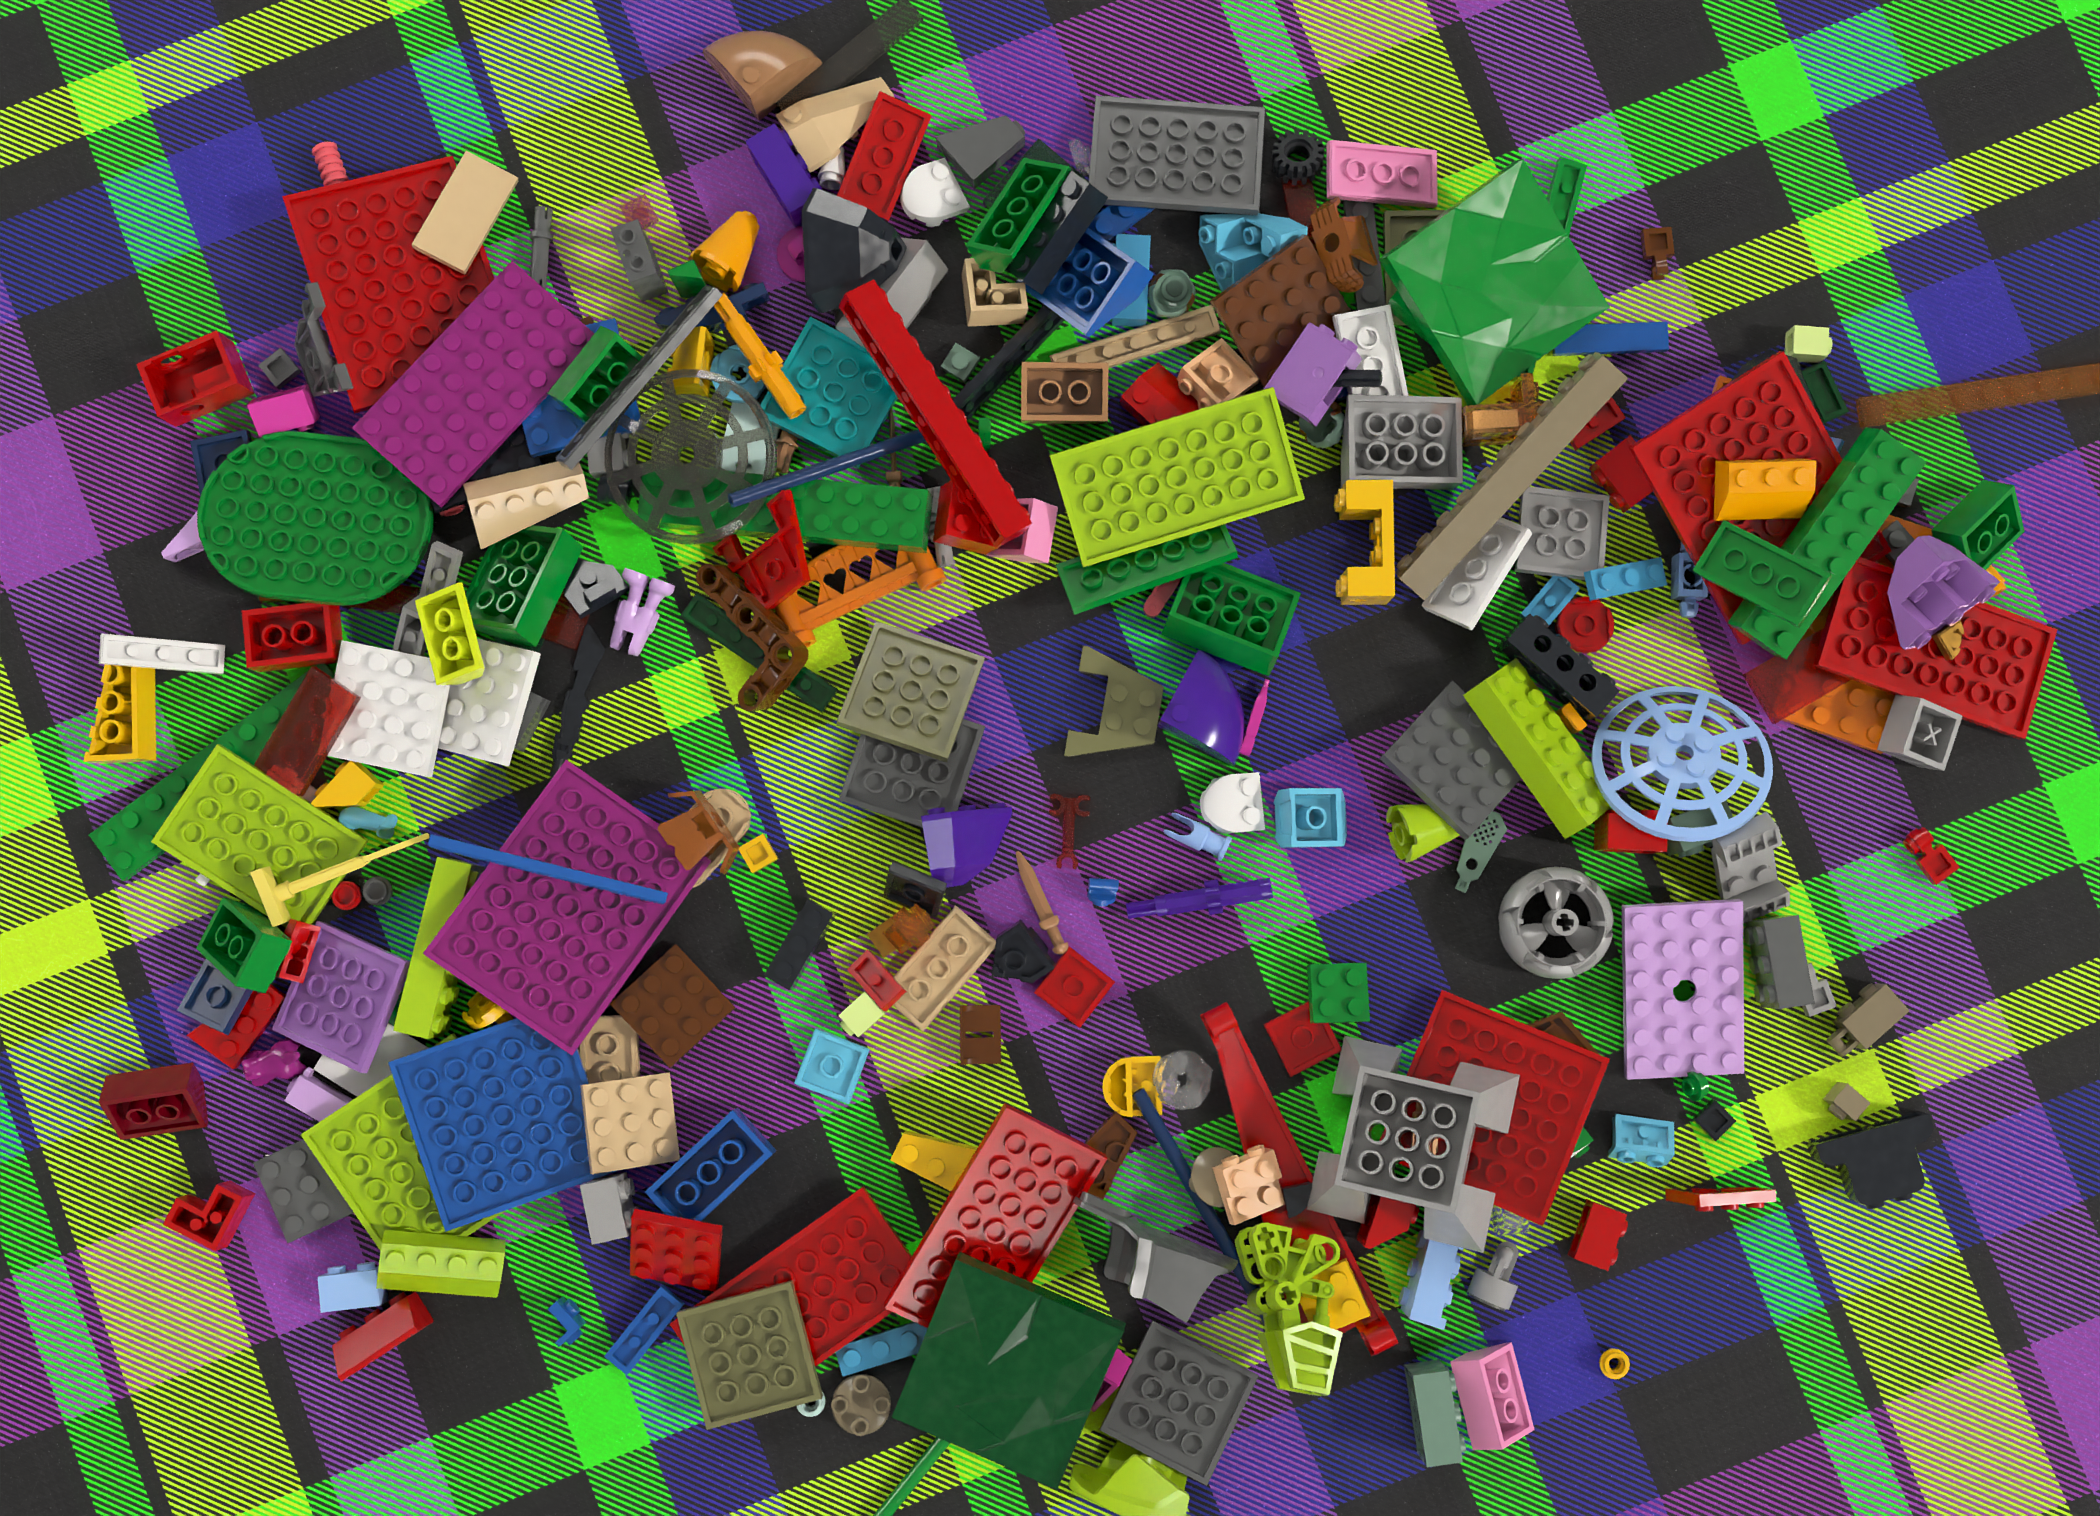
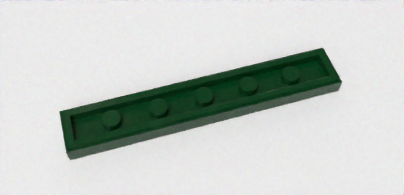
M699 593L694 595L680 616L758 669L764 662V651L726 616L725 611ZM803 666L787 688L791 693L822 714L839 691L805 666Z

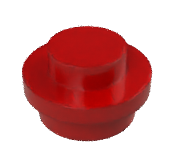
M343 881L334 889L331 897L334 905L339 909L351 910L359 905L362 899V892L356 883Z

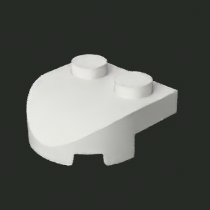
M945 158L915 168L907 177L900 194L901 206L907 216L912 220L916 218L926 223L928 227L939 226L943 220L966 213L970 208Z
M1259 772L1230 774L1215 778L1206 790L1202 792L1200 798L1202 816L1206 822H1209L1217 829V832L1230 834L1265 830Z

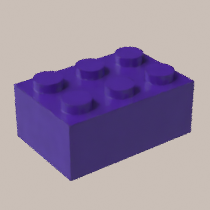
M774 123L745 142L753 162L793 226H802V209L812 189L818 188L822 190L815 177L811 178L807 170V164L800 153L796 154L785 130L780 132Z

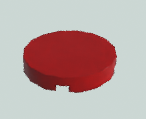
M1582 596L1569 601L1557 615L1555 630L1556 634L1562 635L1571 643L1570 648L1574 652L1589 654L1597 652L1608 643L1613 635L1615 623L1612 612L1600 600L1590 601L1589 597Z

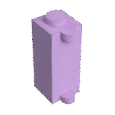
M308 1067L303 1075L296 1076L290 1082L286 1090L289 1094L284 1101L320 1122L353 1099L314 1077L313 1073L315 1070Z

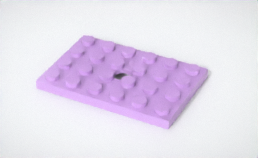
M1740 899L1622 905L1624 1077L1627 1080L1687 1077V1072L1691 1071L1702 1073L1704 1076L1744 1074L1743 901ZM1681 980H1690L1695 986L1694 995L1686 1001H1679L1673 995V988Z

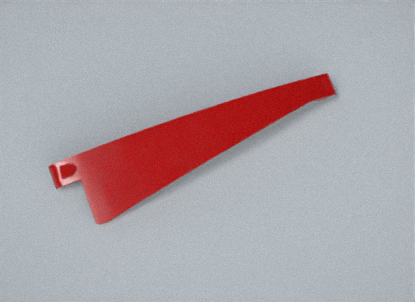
M1224 1002L1201 1014L1200 1017L1217 1050L1244 1155L1248 1154L1247 1150L1257 1145H1264L1265 1148L1274 1149L1282 1178L1278 1179L1281 1191L1282 1187L1308 1181L1312 1183L1313 1176L1260 1072L1228 1003ZM1285 1205L1261 1214L1263 1223L1292 1228L1290 1247L1295 1239L1308 1240L1312 1234L1331 1238L1338 1244L1340 1248L1338 1261L1347 1259L1371 1312V1316L1337 1329L1338 1331H1341L1343 1334L1357 1327L1371 1356L1377 1355L1399 1343L1333 1216L1307 1210L1306 1207L1300 1214L1289 1218ZM1323 1243L1326 1261H1329L1334 1254L1333 1248L1329 1244ZM1283 1293L1284 1299H1287L1286 1293ZM1299 1303L1298 1309L1301 1323L1309 1322Z

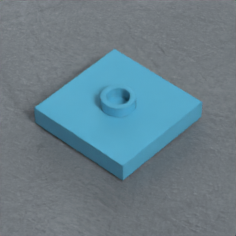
M815 1028L794 1084L850 1104L870 1048Z

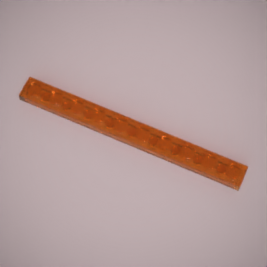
M2100 363L1860 397L1855 400L1860 428L2100 394Z

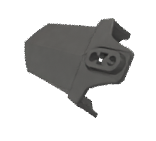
M1085 1191L1082 1192L1080 1198L1075 1197L1073 1203L1109 1220L1112 1225L1109 1249L1103 1267L1104 1276L1108 1279L1128 1284V1291L1132 1297L1147 1298L1185 1323L1189 1320L1201 1296L1213 1279L1218 1275L1231 1272L1238 1264L1236 1259L1189 1240L1141 1224L1134 1215H1130L1131 1212Z

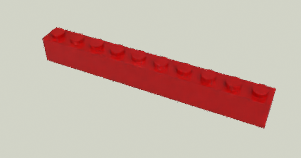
M873 279L845 293L839 308L958 491H961L967 505L995 548L997 549L1022 535L1032 525L1029 512L1018 502L1012 486L1004 480L998 471L996 461L989 457L983 448L981 438L972 431L967 423L964 412L957 408L951 398L949 389L940 382L935 374L934 366L929 360H926L920 351L917 340L905 328L901 315L894 311L888 302L886 292Z

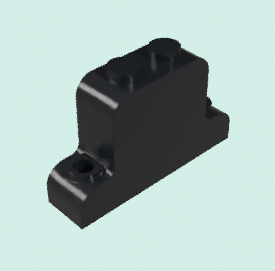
M1917 1111L1806 1142L1810 1156L1815 1161L1823 1163L1824 1168L1838 1166L1845 1193L1850 1200L1866 1205L1867 1209H1875L1884 1206V1201L1886 1200L1904 1201L1913 1198L1912 1193L1918 1192L1923 1188L1925 1179L1915 1145L1926 1141L1931 1136L1933 1124L1929 1113Z

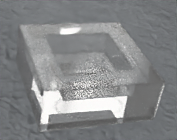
M1079 138L1068 142L1076 169L1082 176L1090 174L1091 149L1089 145L1084 146Z

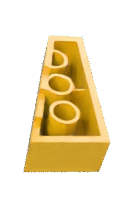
M104 664L101 682L104 683L101 696L97 697L95 708L98 709L95 726H91L89 737L92 738L89 752H85L83 762L110 764L156 761L155 669Z
M905 1131L890 1160L952 1191L978 1147Z

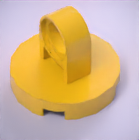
M479 992L468 1001L469 1011H463L462 1013L463 1020L473 1029L484 1028L494 1021L500 1024L514 1019L509 1012Z

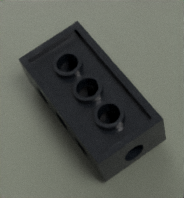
M1528 614L1518 621L1496 648L1511 661L1517 658L1526 669L1528 675L1562 705L1570 702L1585 722L1598 717L1620 691L1615 687L1616 682L1606 673L1600 674L1592 667L1594 665L1587 656L1582 653L1578 655L1570 648L1571 643L1560 634H1553L1548 629V623L1540 616ZM1534 644L1538 646L1539 651L1536 650Z

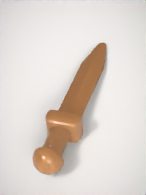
M892 409L889 413L890 438L895 437V423ZM896 452L890 454L891 472H885V477L889 486L900 487V484L903 482V474L901 471H897Z
M1017 851L1016 859L1019 873L1041 921L1039 926L1043 931H1047L1054 946L1052 951L1059 955L1064 954L1068 950V942L1064 943L1057 927L1059 918L1057 915L1054 916L1033 868L1022 853Z

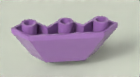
M1930 535L1918 536L1897 557L1887 592L1900 646L1904 650L1923 647L1930 641L1932 635L1946 625H1954L1963 617V613L1977 603L1983 604L1995 594L1994 588L2000 581L1955 547Z

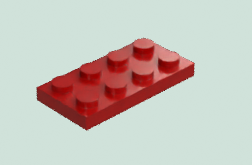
M879 91L836 196L867 207L884 221L888 222L932 115Z

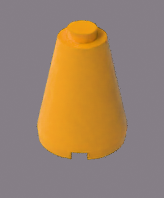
M735 212L692 251L688 257V261H695L704 281L721 291L727 292L729 288H733V292H736L741 285L760 229L756 216L751 212Z

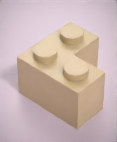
M974 258L965 259L961 275L967 326L1024 324L1028 311L1025 283L996 284L994 271L980 269Z

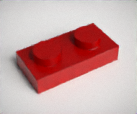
M1612 397L1570 441L1575 451L1626 418Z
M868 949L847 969L875 1003L885 1012L907 992Z

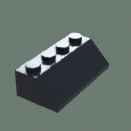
M1070 171L1006 270L1026 285L1043 294L1108 197L1076 173Z

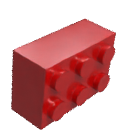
M300 603L242 610L246 666L248 669L257 672L315 666L317 664L337 663L341 641L343 640L339 605Z

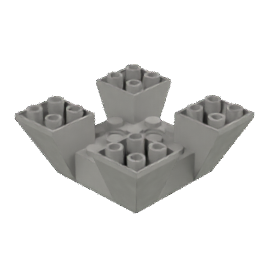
M1344 1036L1332 1094L1353 1098L1341 1155L1319 1151L1307 1210L1365 1224L1371 1194L1424 1207L1423 1238L1484 1253L1496 1193L1465 1185L1467 1166L1476 1127L1508 1134L1520 1075L1460 1062L1450 1086L1397 1074L1402 1054L1401 1048ZM1413 1102H1419L1423 1107L1422 1114L1417 1118H1410L1407 1114V1108ZM1376 1125H1384L1386 1128V1136L1381 1141H1374L1371 1136V1131ZM1406 1132H1414L1416 1135V1143L1411 1148H1404L1401 1144V1137ZM1435 1139H1444L1447 1148L1442 1155H1434L1431 1152V1143ZM1401 1161L1407 1162L1410 1166V1173L1405 1178H1398L1394 1172L1396 1164Z

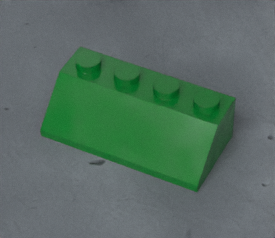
M1029 158L1022 159L966 244L980 269L1003 273L1015 258L1071 171L1069 166Z

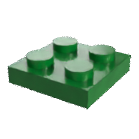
M1366 963L1307 965L1310 1024L1370 1021Z

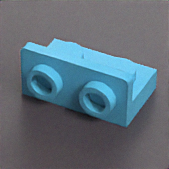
M1615 1114L1612 1118V1147L1608 1151L1609 1158H1616L1622 1163L1637 1161L1644 1162L1650 1167H1662L1667 1165L1675 1155L1674 1122Z

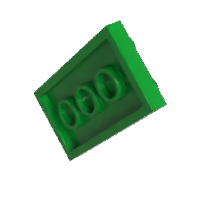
M1723 520L1692 570L1700 577L1798 628L1801 627L1832 577L1830 573L1726 520Z

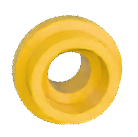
M1611 1348L1602 1353L1599 1367L1608 1378L1620 1379L1627 1374L1630 1362L1628 1356L1623 1351ZM1613 1358H1617V1367L1610 1368V1360Z

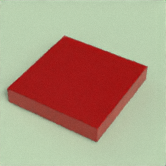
M1069 946L1068 950L1057 961L1055 968L1047 974L1034 993L1081 1028L1115 981Z
M1309 1001L1263 1024L1290 1077L1342 1050L1329 1023L1310 1024Z

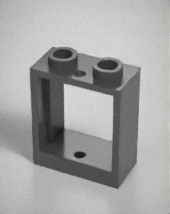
M636 219L610 228L628 281L640 300L644 302L669 293L652 243L639 220Z

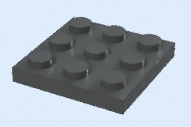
M304 1139L253 1162L287 1243L293 1242L354 1213Z

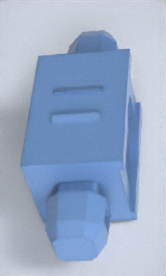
M1681 542L1680 551L1683 553L1673 556L1671 562V600H1682L1679 603L1681 617L1694 618L1698 613L1699 603H1696V601L1708 597V588L1702 577L1692 571L1695 565ZM1688 568L1695 577V581L1691 586L1684 578V572Z

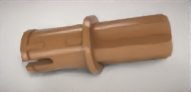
M784 430L781 432L780 439L776 440L778 447L772 465V470L781 474L788 473L794 450L798 449L796 444L798 438Z

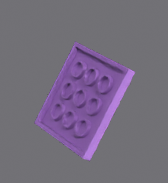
M317 921L315 926L321 928L304 982H291L272 1030L360 1073H368L406 981L410 961L330 924Z

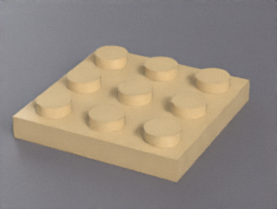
M670 1072L580 1085L590 1174L678 1161L680 1159Z

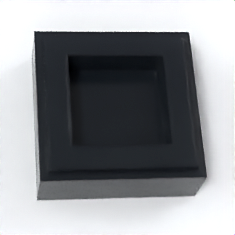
M1714 1099L1692 1119L1715 1142L1736 1122Z

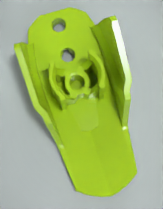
M1119 1440L1107 1453L1098 1468L1085 1464H1075L1071 1469V1479L1068 1486L1073 1492L1121 1516H1191L1186 1514L1189 1503V1494L1185 1491L1187 1475Z

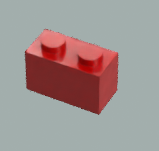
M1586 1199L1568 1255L1576 1260L1608 1271L1610 1265L1613 1266L1617 1260L1618 1249L1616 1246L1619 1237H1623L1628 1227L1627 1214Z

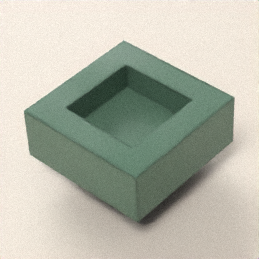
M955 343L942 363L941 369L965 384L980 362V357Z

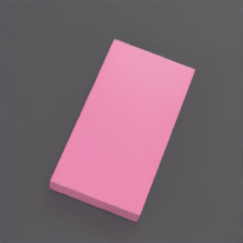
M1329 140L1326 143L1327 199L1339 197L1340 200L1435 208L1438 205L1437 150Z

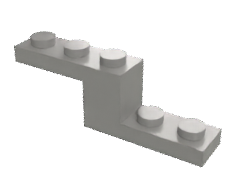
M439 541L431 545L420 594L403 606L392 650L419 656L425 655L427 646L415 600L456 583L463 555L462 551Z

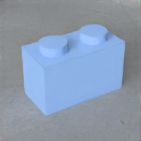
M375 1262L357 1264V1269L346 1270V1265L327 1268V1273L318 1276L321 1313L380 1306L389 1301L388 1289H376L378 1267H375Z

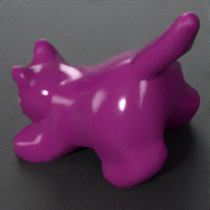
M287 1037L275 1043L269 1050H253L248 1052L245 1057L246 1059L241 1063L245 1079L251 1081L255 1087L266 1085L277 1077L288 1080L303 1075L307 1067L299 1061L300 1053L297 1052V1049L301 1044Z

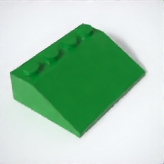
M534 525L490 545L465 594L474 629L514 644L536 647L577 563L583 546L564 529Z
M1221 563L1184 576L1161 635L1269 677L1279 656L1301 593L1234 566Z

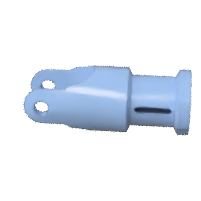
M1178 813L1171 814L1175 819L1187 824L1191 828L1192 833L1189 835H1178L1172 831L1164 830V834L1197 851L1202 849L1217 856V860L1222 861L1232 840L1231 837L1224 838L1211 832L1210 827Z

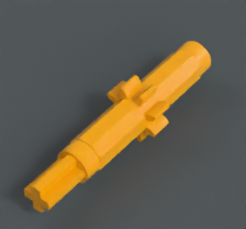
M722 293V297L713 307L725 322L726 329L751 364L748 366L749 375L755 383L760 380L763 381L789 419L798 417L807 407L780 369L783 367L782 363L784 361L776 350L771 354L743 315L738 313L726 294Z

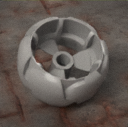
M1547 867L1529 872L1509 888L1499 909V935L1506 952L1521 968L1544 978H1571L1590 970L1603 958L1613 937V911L1605 892L1594 880H1591L1584 873L1571 868ZM1544 890V895L1551 910L1544 915L1542 923L1521 926V924H1524V919L1521 918L1525 905L1533 895ZM1569 893L1578 895L1587 906L1591 921H1587V926L1579 925L1578 917L1573 911L1563 909ZM1562 917L1564 926H1557V919ZM1550 934L1552 936H1565L1568 943L1577 952L1570 953L1567 957L1550 958L1535 950L1539 948L1547 935Z

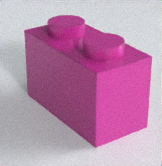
M308 384L253 398L247 404L259 438L266 434L284 432L294 428L298 432L313 428V423L320 418Z

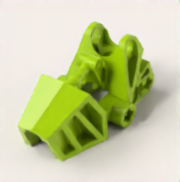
M1260 1223L1240 1230L1235 1239V1246L1244 1277L1251 1284H1260V1288H1256L1248 1294L1247 1306L1252 1313L1263 1315L1265 1332L1257 1334L1277 1389L1314 1396H1328L1330 1394L1342 1332L1329 1328L1328 1300L1334 1295L1333 1285L1329 1282L1313 1279L1312 1277L1339 1260L1340 1248L1338 1244L1331 1238L1312 1234L1308 1240L1295 1239L1290 1247L1292 1228L1271 1223ZM1249 1237L1250 1245H1245L1244 1239ZM1323 1243H1327L1333 1248L1334 1254L1329 1261H1326ZM1253 1254V1258H1247V1255ZM1255 1262L1260 1275L1263 1277L1262 1279L1255 1278L1251 1273V1267ZM1286 1293L1287 1299L1282 1300L1280 1294ZM1301 1296L1316 1300V1315H1313V1321L1301 1323L1298 1309ZM1265 1297L1267 1304L1262 1305L1260 1298Z

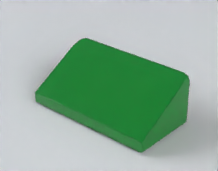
M694 260L685 262L667 271L681 298L696 296L704 286H707Z

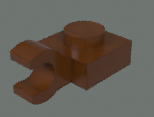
M1672 228L1643 229L1640 232L1643 260H1652V281L1664 280V275L1669 274L1667 258H1672L1675 254Z

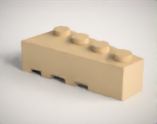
M557 461L463 484L481 549L589 498L584 473L579 462L572 470L562 466Z

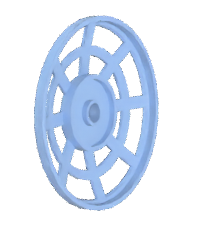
M1667 686L1652 688L1624 699L1612 708L1602 720L1596 732L1591 751L1594 779L1601 795L1609 806L1625 821L1639 830L1673 841L1696 842L1712 840L1741 828L1763 806L1770 790L1773 776L1772 756L1768 743L1754 721L1728 700L1710 692L1690 687ZM1672 694L1696 697L1697 700L1695 705L1671 703L1658 706L1651 697ZM1638 701L1647 710L1636 717L1625 732L1607 730L1611 721L1625 707ZM1708 702L1715 703L1733 713L1747 727L1735 730L1723 717L1706 709ZM1688 711L1692 712L1689 723H1672L1664 712ZM1703 716L1719 724L1726 732L1712 736L1708 731L1700 727ZM1651 717L1660 727L1652 737L1635 734L1640 725ZM1756 737L1764 755L1765 771L1763 778L1747 770V752L1742 740ZM1603 740L1621 743L1620 758L1625 773L1610 781L1605 774L1602 762ZM1734 742L1738 753V766L1721 759L1719 746ZM1630 744L1648 748L1646 763L1634 768L1630 757ZM1679 751L1687 752L1690 754L1691 759L1682 760L1677 757L1676 753ZM1717 770L1734 776L1730 784L1716 794L1710 781L1716 775ZM1653 773L1656 778L1667 785L1664 795L1649 787L1641 778ZM1743 781L1758 788L1757 796L1749 806L1738 815L1728 819L1721 803L1730 798ZM1632 783L1645 797L1660 804L1656 819L1647 818L1632 809L1620 798L1616 791ZM1699 787L1704 796V799L1699 800L1676 799L1679 789ZM1672 808L1688 811L1710 808L1717 823L1711 826L1696 828L1667 825Z

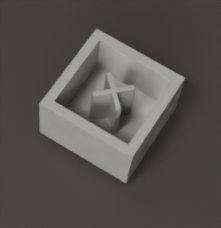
M1895 695L1877 750L1917 767L1945 771L1963 716L1923 698Z
M627 1171L599 1177L580 1185L592 1245L631 1235V1217L634 1209H638V1207L633 1205L632 1195H635V1187L632 1178H628Z

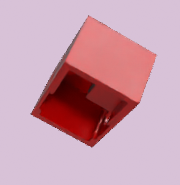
M217 330L136 364L157 417L175 427L255 394L234 342ZM176 355L182 356L179 360L175 362L165 364L161 363L164 359Z

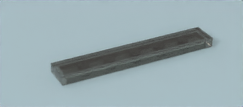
M899 0L776 102L777 108L783 111L800 100L843 88L922 23L923 16L909 0Z

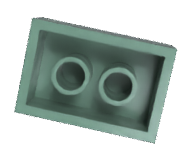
M1439 1359L1404 1364L1417 1454L1426 1467L1463 1462L1462 1452H1466L1464 1436L1462 1433L1459 1434L1457 1422H1461L1459 1405L1454 1403L1452 1392L1457 1390L1454 1374L1450 1373L1449 1368L1445 1367Z

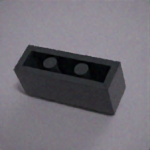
M808 899L764 976L788 990H794L837 914L814 900Z

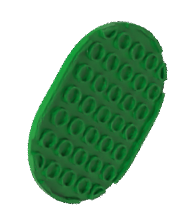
M297 431L266 434L262 436L263 438L248 444L244 443L230 452L217 470H213L202 490L198 504L197 527L199 538L202 541L208 559L229 582L250 594L264 598L341 606L355 605L377 599L397 588L414 572L427 551L433 530V508L429 497L362 438Z

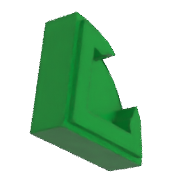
M979 418V437L986 452H989L991 447V420L989 418Z

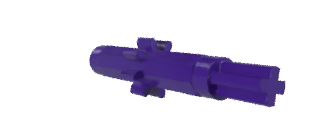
M1270 877L1220 886L1218 879L1204 881L1205 888L1154 896V899L1126 903L1128 919L1156 914L1160 917L1208 909L1209 915L1224 913L1223 906L1273 898Z

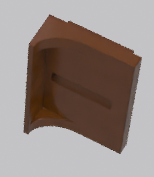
M960 1005V1065L1001 1064V1005ZM966 1032H993V1037H966Z

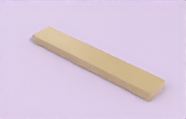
M1212 305L1186 312L1179 317L1167 318L1050 355L1051 362L1108 363L1109 369L1220 334L1221 330Z

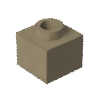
M1837 1082L1823 1098L1830 1105L1828 1110L1840 1120L1845 1118L1856 1121L1870 1104L1868 1100L1848 1083Z

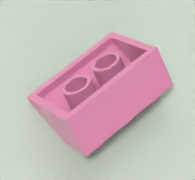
M1512 1342L1467 1352L1450 1361L1460 1398V1406L1463 1410L1467 1433L1473 1450H1502L1534 1431Z

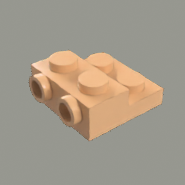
M1222 338L1184 365L1177 377L1180 390L1185 395L1191 394L1198 401L1199 409L1240 397L1259 382V378L1249 365Z
M1257 1145L1247 1150L1248 1154L1240 1157L1238 1155L1226 1157L1221 1160V1165L1213 1167L1229 1224L1237 1225L1285 1205L1278 1179L1282 1178L1274 1149L1265 1148L1264 1145Z

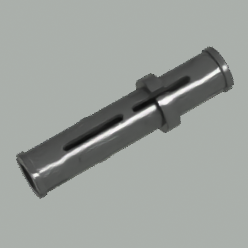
M545 206L534 207L533 231L530 232V239L532 240L530 277L546 290L550 242L553 241V234H551L553 209L548 207L545 210Z

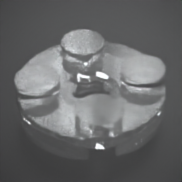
M1178 1050L1165 1055L1158 1061L1153 1073V1085L1156 1086L1159 1094L1157 1095L1163 1104L1174 1109L1186 1110L1199 1107L1209 1092L1212 1069L1205 1063L1202 1057L1191 1051ZM1185 1073L1187 1084L1180 1088V1082L1176 1079L1178 1075Z

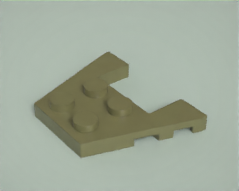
M1083 645L1079 672L1108 677L1098 735L1068 730L1064 757L1153 745L1164 686Z

